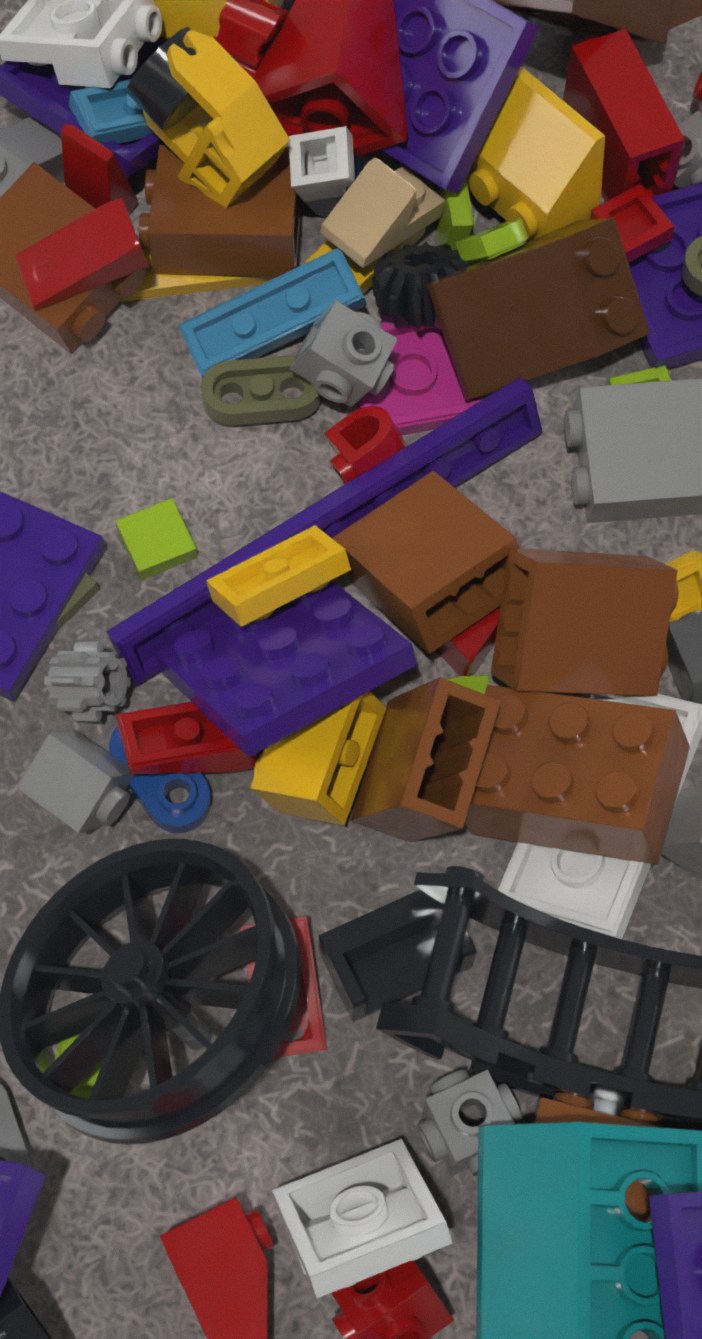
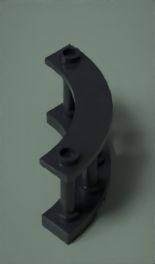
M449 866L446 868L445 873L417 872L414 886L444 904L421 996H414L411 1004L383 1002L376 1026L377 1030L436 1060L442 1059L444 1049L472 1060L469 1070L470 1074L477 1075L488 1069L494 1083L499 1085L505 1083L511 1089L532 1096L553 1100L555 1093H568L594 1102V1111L620 1117L621 1111L625 1106L629 1107L630 1110L663 1116L661 1128L702 1131V1060L698 1080L690 1082L688 1089L654 1083V1078L649 1075L668 983L702 989V956L670 951L619 939L555 918L485 883L486 877L473 869ZM469 918L499 931L477 1023L472 1024L453 1015V1006L448 1003ZM524 942L568 956L547 1047L540 1048L539 1052L508 1041L509 1034L503 1030ZM594 964L642 976L622 1068L615 1069L614 1074L578 1065L579 1058L574 1055Z

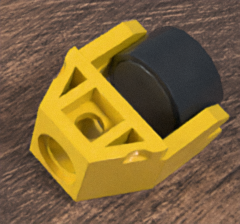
M189 27L178 31L163 43L144 62L127 86L126 93L143 109L147 126L183 161L184 165L177 177L184 183L197 187L204 195L225 208L274 167L290 142L288 135L256 81L213 37L193 31Z

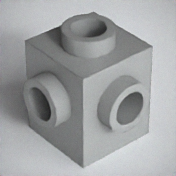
M335 300L314 321L290 370L314 384L316 391L326 399L337 403H345L352 407L368 392L377 395L384 387L394 369V364L387 359L398 339L383 330L381 324L372 316L362 312H354Z
M466 1069L445 1076L430 1086L433 1095L425 1099L421 1114L424 1121L417 1124L419 1134L431 1159L434 1162L443 1159L451 1177L466 1169L470 1170L472 1176L478 1175L479 1126L517 1124L522 1121L518 1104L505 1083L496 1086L488 1069L470 1077ZM476 1105L484 1122L476 1127L467 1126L461 1121L459 1112Z

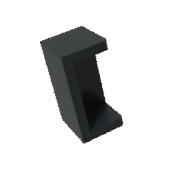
M417 890L319 935V954L352 1022L381 1010L383 1002L396 1003L422 991L444 906L443 903L432 898L422 890ZM465 931L455 975L473 967L476 950L467 931Z

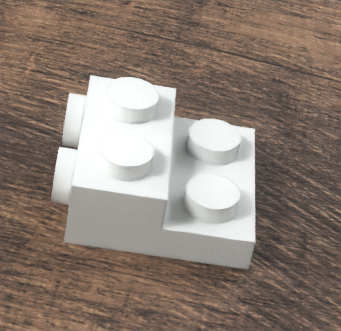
M28 0L0 34V56L2 61L28 62L33 66L53 64L59 85L111 88L120 75H131L135 71L138 51L143 44L158 40L162 31V15L159 8L155 6L154 0Z
M402 1139L272 1190L286 1234L317 1299L453 1244L446 1220Z

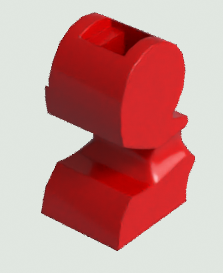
M227 0L219 15L220 28L217 35L213 38L253 77L264 57L262 53L263 45L276 36L289 11L267 0Z

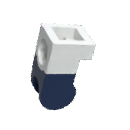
M346 126L288 136L290 139L291 188L321 217H328L363 170L362 160L354 156L353 135Z

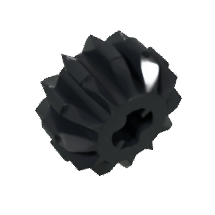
M428 242L421 246L405 244L401 251H388L384 254L381 261L374 264V276L372 277L373 296H375L376 306L379 308L380 318L388 322H394L395 327L400 329L409 326L417 327L419 331L430 326L441 329L427 284L467 268L470 264L461 260L458 250H452L451 245L448 244L430 246Z

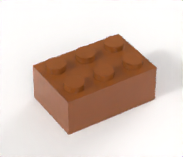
M487 685L485 695L501 700L465 820V825L471 835L658 865L690 749L676 710L545 692L516 691L513 688Z

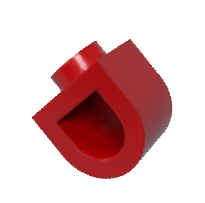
M368 406L355 410L324 433L337 453L329 462L345 484L408 446L389 413L377 406Z

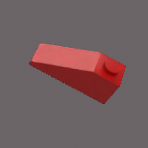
M235 1197L159 1236L207 1339H268V1262L264 1252L274 1248V1244L257 1209L244 1214Z

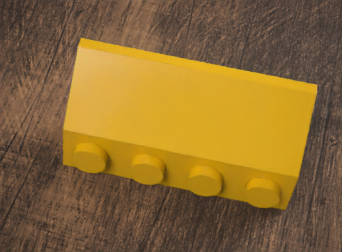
M521 66L466 177L467 185L478 202L485 206L489 205L506 221L522 218L529 241L576 221L589 220L591 209L599 206L601 203L605 135Z

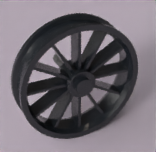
M161 839L132 845L116 851L85 868L61 887L39 910L20 938L10 958L0 991V1043L5 1059L12 1073L23 1087L39 1101L49 1106L68 1126L83 1135L108 1143L130 1145L151 1143L183 1134L207 1122L234 1103L263 1073L278 1051L293 1019L301 983V958L295 931L288 916L277 901L261 887L255 876L237 858L223 849L196 840ZM203 885L221 887L215 896L191 919ZM170 889L152 934L147 896ZM249 907L253 914L255 926L216 942ZM126 908L130 943L115 951L96 931ZM90 937L110 956L103 971L68 968L70 962ZM256 960L249 986L204 982ZM56 990L93 994L49 1013ZM193 1004L237 1009L224 1031L212 1044L210 1042V1029L190 1009ZM172 1030L190 1049L200 1050L204 1047L207 1049L199 1058L175 1076L172 1075L166 1031ZM80 1034L49 1066L45 1048ZM144 1044L150 1089L124 1097ZM104 1058L89 1099L71 1094L70 1092Z

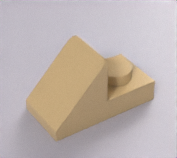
M373 158L366 164L322 223L320 233L364 268L439 219L446 200L404 166L393 171L380 159Z

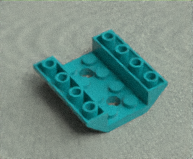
M585 1122L479 1126L476 1339H630L638 1330L645 1333L650 1339H666L652 1216L650 1214L644 1222L632 1217L626 1208L625 1194L630 1184L634 1181L646 1186L651 1196L702 1191V1131Z

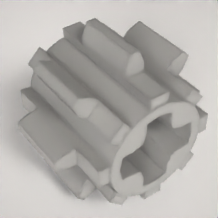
M75 641L73 651H59L57 653L58 657H52L49 661L50 669L48 676H44V685H47L50 694L48 700L51 705H56L58 711H72L73 721L100 722L102 712H116L117 706H123L126 702L125 694L127 687H130L131 678H128L125 669L127 663L124 658H118L117 652H103L102 642Z

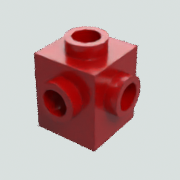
M414 1260L331 1293L342 1310L332 1318V1321L344 1339H430L454 1321Z

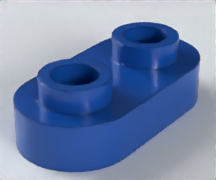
M117 726L109 742L110 755L128 767ZM202 773L135 774L128 785V788L151 820L159 828L167 832L186 833L192 831L205 821L210 812V789ZM181 787L190 794L184 802L172 803L166 799L167 793L173 788Z

